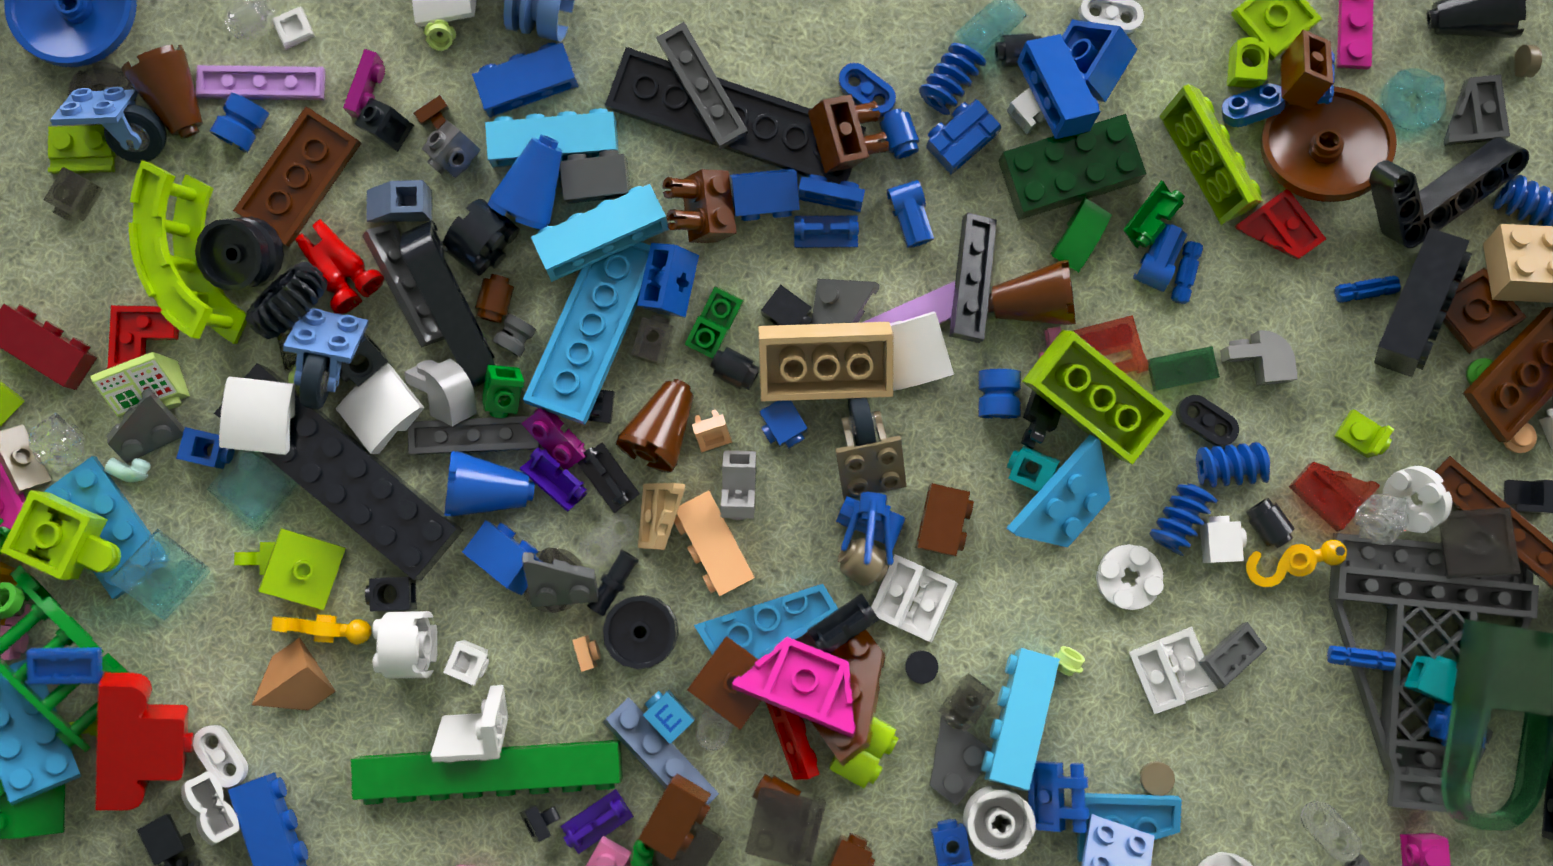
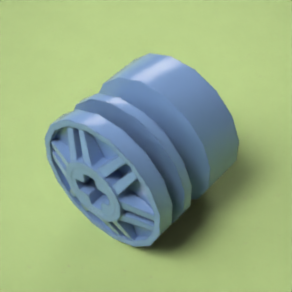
M504 0L503 16L505 28L512 31L520 29L521 33L530 34L536 24L538 37L562 42L568 27L558 25L559 10L572 13L575 0Z

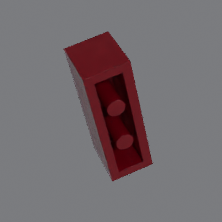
M3 304L0 308V348L61 386L77 390L97 359L96 356L88 352L91 346L75 337L71 341L61 336L64 332L62 328L49 321H46L44 324L35 320L38 314L21 304L17 308Z

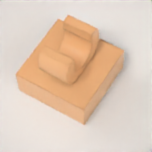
M712 410V418L703 421L700 415L695 416V423L692 424L701 453L732 443L723 414L719 415L716 410Z

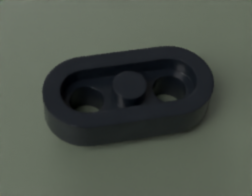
M1190 395L1182 399L1177 405L1176 416L1179 422L1212 445L1225 446L1234 442L1238 437L1239 425L1237 420L1203 396ZM1190 406L1197 409L1198 414L1196 418L1188 415L1187 410ZM1217 424L1224 427L1225 433L1223 436L1215 433V426Z

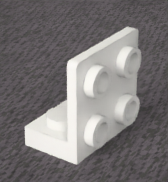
M503 685L490 686L487 699L482 700L481 713L442 716L431 753L433 762L499 759L508 721Z

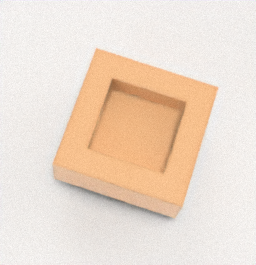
M589 635L573 639L572 642L581 672L598 667L596 660L601 659L596 640L590 641Z

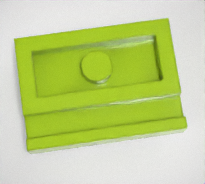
M103 125L48 127L49 173L115 172V153L110 149L105 140Z

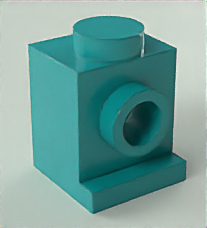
M1023 446L1020 452L1014 450L1006 468L1012 471L1008 479L1039 492L1055 474L1061 460ZM1029 461L1036 462L1038 464V471L1029 472L1026 467Z

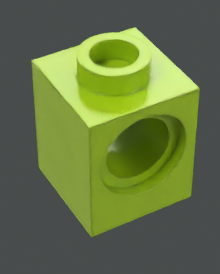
M1245 37L1237 40L1229 49L1227 86L1252 89L1262 86L1267 81L1270 43L1259 42V39L1254 37ZM1242 57L1249 58L1253 62V67L1246 66L1243 63Z

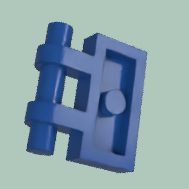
M1036 761L1028 790V804L1035 817V830L1062 832L1066 830L1065 819H1072L1074 833L1087 832L1086 819H1089V808L1085 807V788H1088V777L1084 776L1083 763H1070L1071 776H1063V762ZM1064 788L1071 789L1072 807L1065 806Z

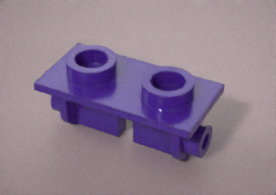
M537 447L531 453V459L519 469L528 475L537 486L567 512L587 495V489L583 487L585 483L583 481L580 482L567 469L562 471L559 468L561 464L548 454L546 449L541 450Z
M614 789L560 827L566 834L564 836L566 844L570 848L574 847L576 852L580 854L599 841L602 836L608 835L634 816L617 789Z

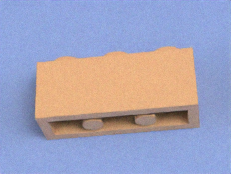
M709 490L679 506L674 523L680 535L687 533L692 543L687 548L695 564L702 562L707 572L702 577L710 593L717 591L718 595L722 596L755 578L725 519L721 518V512Z

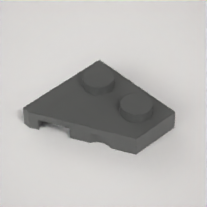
M1501 74L1469 77L1464 81L1443 140L1444 146L1487 142L1494 138L1507 139L1510 137Z
M149 387L142 392V399L134 409L130 407L123 415V420L116 424L107 434V444L127 464L136 458L142 457L181 438L184 428Z
M944 713L940 717L929 785L957 806L982 772L984 755L986 751L991 752V748Z

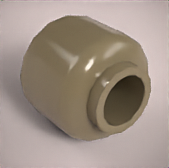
M858 538L855 541L851 539L847 550H841L838 555L841 573L860 586H868L874 581L880 582L888 570V566L885 565V551L874 543L871 562L869 565L864 564L866 538Z

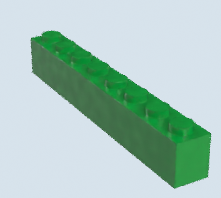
M620 740L502 747L499 759L485 761L433 762L431 758L432 751L366 755L351 759L352 800L363 799V805L384 803V798L396 797L397 803L417 801V796L429 795L430 801L450 799V794L463 793L464 799L483 797V792L496 791V796L503 797L516 795V790L529 789V794L549 793V788L562 787V792L582 791L583 785H595V790L615 789V783H620L623 780Z

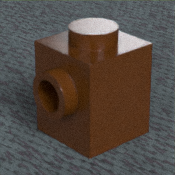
M850 833L848 837L840 835L827 866H874L875 859L871 857L873 852L867 846L868 840L854 833Z

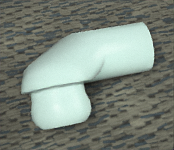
M111 458L107 462L104 471L125 482L132 483L147 479L149 476L147 472L151 465L140 458L134 459L131 466Z

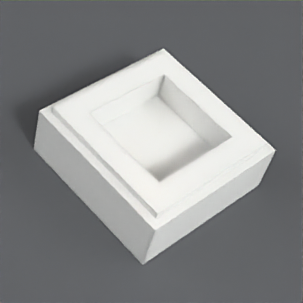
M301 6L272 19L282 44L286 49L315 37Z

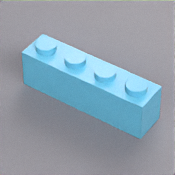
M593 109L589 111V114L563 111L553 117H545L543 114H530L526 116V119L513 120L512 117L501 116L495 118L492 122H485L487 157L492 167L512 166L531 138L539 139L541 134L559 142L557 147L562 150L561 161H567V156L573 154H586L587 158L600 157L599 152L606 150H618L619 153L616 118L614 112H608L607 109Z
M648 184L644 187H634L626 195L615 200H605L588 212L573 214L567 221L561 224L544 227L536 235L531 236V239L551 282L669 229L666 215L651 185Z
M1024 648L1016 650L1015 655H1009L1005 668V673L1009 674L1007 687H1001L997 705L1002 706L999 719L994 718L990 729L989 737L994 739L991 752L986 751L982 762L981 770L986 772L985 780L1020 790H1029L1059 665V658Z

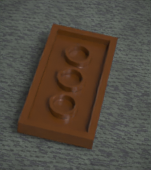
M306 106L233 211L242 217H255L266 221L276 230L282 243L290 248L295 238L299 235L362 143Z
M1546 307L1462 393L1498 442H1509L1553 396V307Z

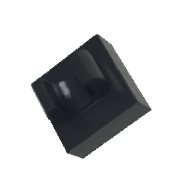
M600 390L587 421L611 424L615 391Z
M536 805L520 812L534 843L541 842L550 837L551 834L547 826L560 819L555 806L541 813Z

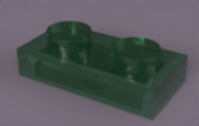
M1213 346L1146 360L1153 392L1214 380L1220 377Z

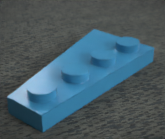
M820 584L698 623L694 626L712 655L725 637L728 636L753 656L760 659L764 655L770 654L775 646L786 637L796 640L808 632L809 628L836 611L838 607L825 586Z

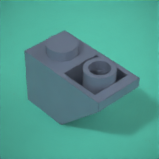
M423 180L389 181L367 190L368 223L432 220V190Z

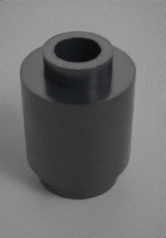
M1033 33L1002 35L1000 42L995 43L996 61H1001L1003 68L1018 67L1017 61L1025 42L1042 37L1034 36Z
M729 347L724 352L718 350L710 365L711 368L715 369L713 376L738 389L743 387L750 390L760 371V367L754 364V360Z
M1269 498L1260 501L1246 512L1250 517L1249 523L1267 547L1274 544L1276 548H1279L1293 538L1290 533L1294 531V526L1278 504L1272 503Z

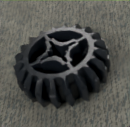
M305 261L295 264L264 289L247 310L245 320L257 334L265 339L278 337L281 333H285L287 329L293 327L296 322L301 320L318 303L319 298L323 296L324 291L327 289L328 281L323 276V273L310 262Z

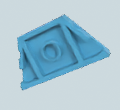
M1090 434L1006 529L1019 537L1068 548L1111 500L1100 440Z

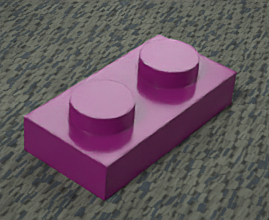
M367 49L363 51L343 109L351 117L357 119L370 98L375 99L372 94L376 83L380 84L385 75L383 60L376 52Z

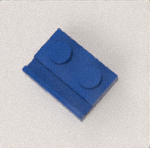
M809 175L808 178L801 176L798 192L799 200L861 212L865 189H860L858 184L849 181H841L840 184L827 182V178L820 175Z

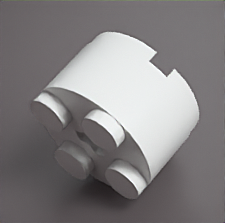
M387 612L382 619L375 620L373 625V635L377 639V653L373 657L375 673H382L387 679L429 678L434 670H428L430 662L437 661V626L430 625L428 618L433 617L431 612Z
M1000 785L986 786L976 791L966 802L963 824L966 827L968 837L982 853L996 859H1010L1020 855L1028 847L1027 845L1035 832V817L1029 804L1015 791ZM1001 815L1006 820L1001 821L1002 827L997 829L992 822L995 821V816Z

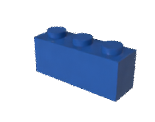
M1061 34L1026 41L1017 63L1055 139L1089 132L1100 114L1099 104L1096 98L1092 96L1086 84L1084 74L1079 71L1070 47L1065 44Z
M563 42L559 44L547 43L541 46L539 51L530 54H516L505 63L499 65L488 64L481 67L479 72L472 74L482 105L489 118L579 87Z
M273 772L228 789L253 866H307L305 860H308V850L305 843L299 841L296 835L297 817L292 809L288 810L284 799L287 796V788L281 777L277 778L276 773Z

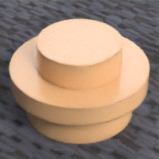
M1526 423L1509 442L1503 443L1508 450L1514 453H1525L1535 446L1537 434L1533 426Z

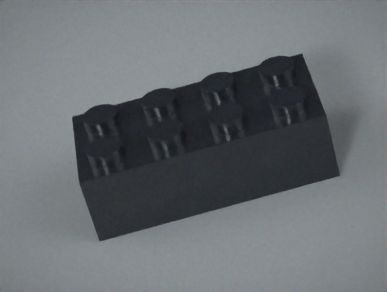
M1429 228L1378 345L1375 364L1409 377H1413L1416 368L1423 370L1434 344L1428 340L1436 341L1447 314L1441 310L1448 312L1472 256V253L1466 252L1470 240Z

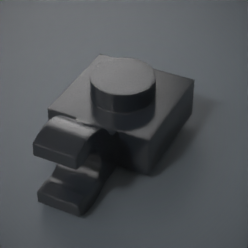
M1033 390L1023 418L1031 423L1021 440V444L1030 449L1035 447L1036 442L1039 444L1043 443L1046 431L1052 432L1055 430L1061 416V412Z

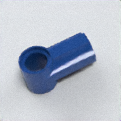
M915 180L887 189V198L892 200L894 206L892 213L894 217L897 216L907 248L917 247L933 241L934 236L924 208L926 207V202L920 182Z
M1165 224V228L1156 238L1154 244L1150 246L1148 253H1145L1140 261L1142 266L1138 273L1133 276V279L1161 292L1165 291L1176 269L1174 263L1187 237V233L1182 228L1173 224Z
M846 496L837 517V523L848 527L853 514L854 502L858 500ZM890 511L892 547L894 549L906 518ZM860 514L855 531L866 534L868 522L861 520L862 514ZM881 517V522H875L873 541L876 540L885 544Z

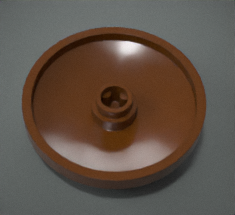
M1333 86L1334 96L1332 102L1327 105L1325 103H1316L1308 110L1286 101L1282 112L1266 119L1260 141L1261 155L1272 177L1290 192L1306 199L1321 202L1351 200L1371 191L1369 176L1372 169L1383 160L1393 162L1397 147L1395 129L1385 111L1365 95Z

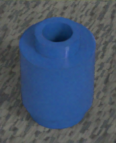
M894 109L883 115L884 120L879 125L882 132L887 136L885 141H888L889 152L894 154L895 159L906 158L918 152L917 144L919 143V138L910 113L902 112L901 109Z

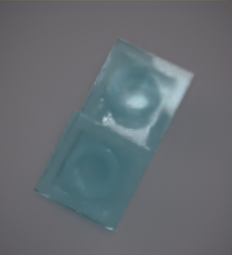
M993 0L955 34L965 45L982 55L1002 35H1008L1028 15L1015 0Z

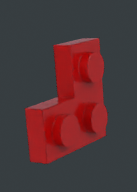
M111 305L107 369L146 355V340H178L179 329L162 315V309L159 306Z

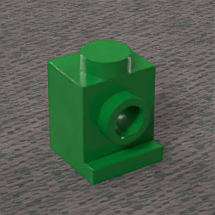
M487 365L482 403L484 410L488 411L491 416L506 418L509 416V413H518L521 390L524 387V379L520 368Z

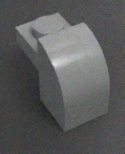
M1259 330L1251 334V344H1249V339L1229 341V346L1220 350L1221 363L1253 360L1256 386L1289 383L1298 379L1295 355L1290 344L1274 332Z
M449 358L438 364L429 359L405 371L406 383L428 394L430 416L450 426H454L477 414L475 393L471 381L462 367L454 360Z
M724 451L721 518L733 520L754 519L756 451Z

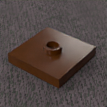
M1485 267L1459 283L1448 312L1441 310L1447 313L1443 321L1444 325L1469 354L1517 326L1527 318L1514 301L1492 300L1488 271Z
M726 636L687 691L741 730L762 700L732 689V684L738 676L742 677L753 668L755 662L759 659Z

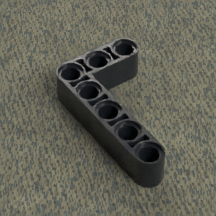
M1494 138L1420 191L1414 173L1388 160L1379 162L1370 173L1369 183L1371 184L1372 196L1382 234L1407 248L1418 246L1425 240L1429 228L1435 230L1442 229L1522 172L1529 161L1528 150L1503 138Z
M431 220L402 233L400 251L457 363L469 377L474 388L485 382L487 365H495L493 361L495 357L444 257L445 246L436 232L438 230L437 226Z

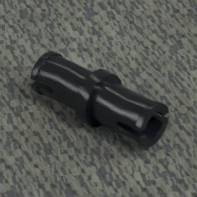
M621 549L620 554L608 573H603L600 578L602 583L598 588V602L588 603L587 607L599 615L605 616L618 592H623L625 589L624 583L639 560Z

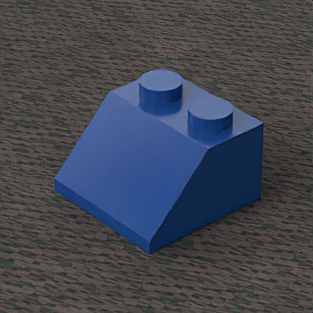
M1071 20L1062 38L1065 44L1070 47L1079 71L1084 74L1086 84L1092 96L1097 101L1106 102L1138 49L1121 26Z

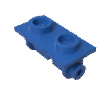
M858 215L794 216V248L858 247Z

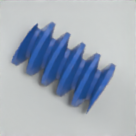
M952 43L948 47V53L941 57V63L935 65L934 73L926 78L927 84H923L919 88L922 99L941 114L950 115L945 105L957 106L958 103L953 94L960 97L964 96L965 91L960 84L967 87L971 86L972 81L967 74L975 77L978 76L979 70L974 65L985 66V58L967 45Z
M1523 175L1515 176L1502 187L1494 202L1493 209L1499 210L1504 204H1507L1505 214L1508 216L1518 209L1517 220L1519 221L1524 220L1530 215L1528 225L1535 226L1541 220V226H1553V192L1551 193L1550 188L1546 186L1539 187L1538 182L1533 180L1527 182V178Z
M1259 442L1251 443L1249 446L1247 444H1239L1236 448L1233 445H1226L1223 449L1220 446H1213L1210 450L1207 447H1200L1197 451L1196 465L1200 485H1203L1205 479H1208L1210 486L1213 488L1217 486L1218 478H1221L1223 485L1229 486L1232 476H1234L1237 485H1242L1244 475H1247L1250 484H1255L1257 474H1260L1263 483H1268L1270 458L1266 448Z
M1189 483L1187 485L1179 484L1176 487V491L1180 496H1171L1169 501L1173 507H1165L1163 509V514L1168 519L1158 518L1156 524L1161 530L1152 529L1149 533L1155 542L1180 556H1184L1179 550L1180 546L1186 548L1192 546L1185 539L1186 535L1194 537L1198 535L1192 528V525L1203 526L1205 524L1198 516L1199 513L1208 515L1211 513L1205 503H1217L1218 501L1209 492Z

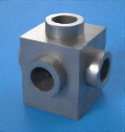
M448 120L428 137L427 143L421 148L431 157L427 162L441 175L447 171L454 178H457L461 172H464L470 166L472 159L481 150Z

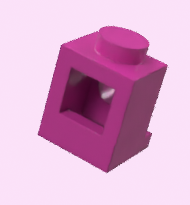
M1435 833L1400 834L1402 866H1451L1448 838Z

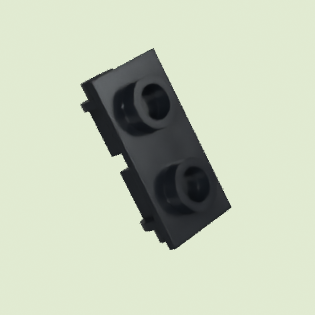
M603 442L595 448L587 449L583 453L585 457L578 462V465L613 513H616L640 495Z
M861 593L807 631L815 641L818 649L830 654L879 621V618Z

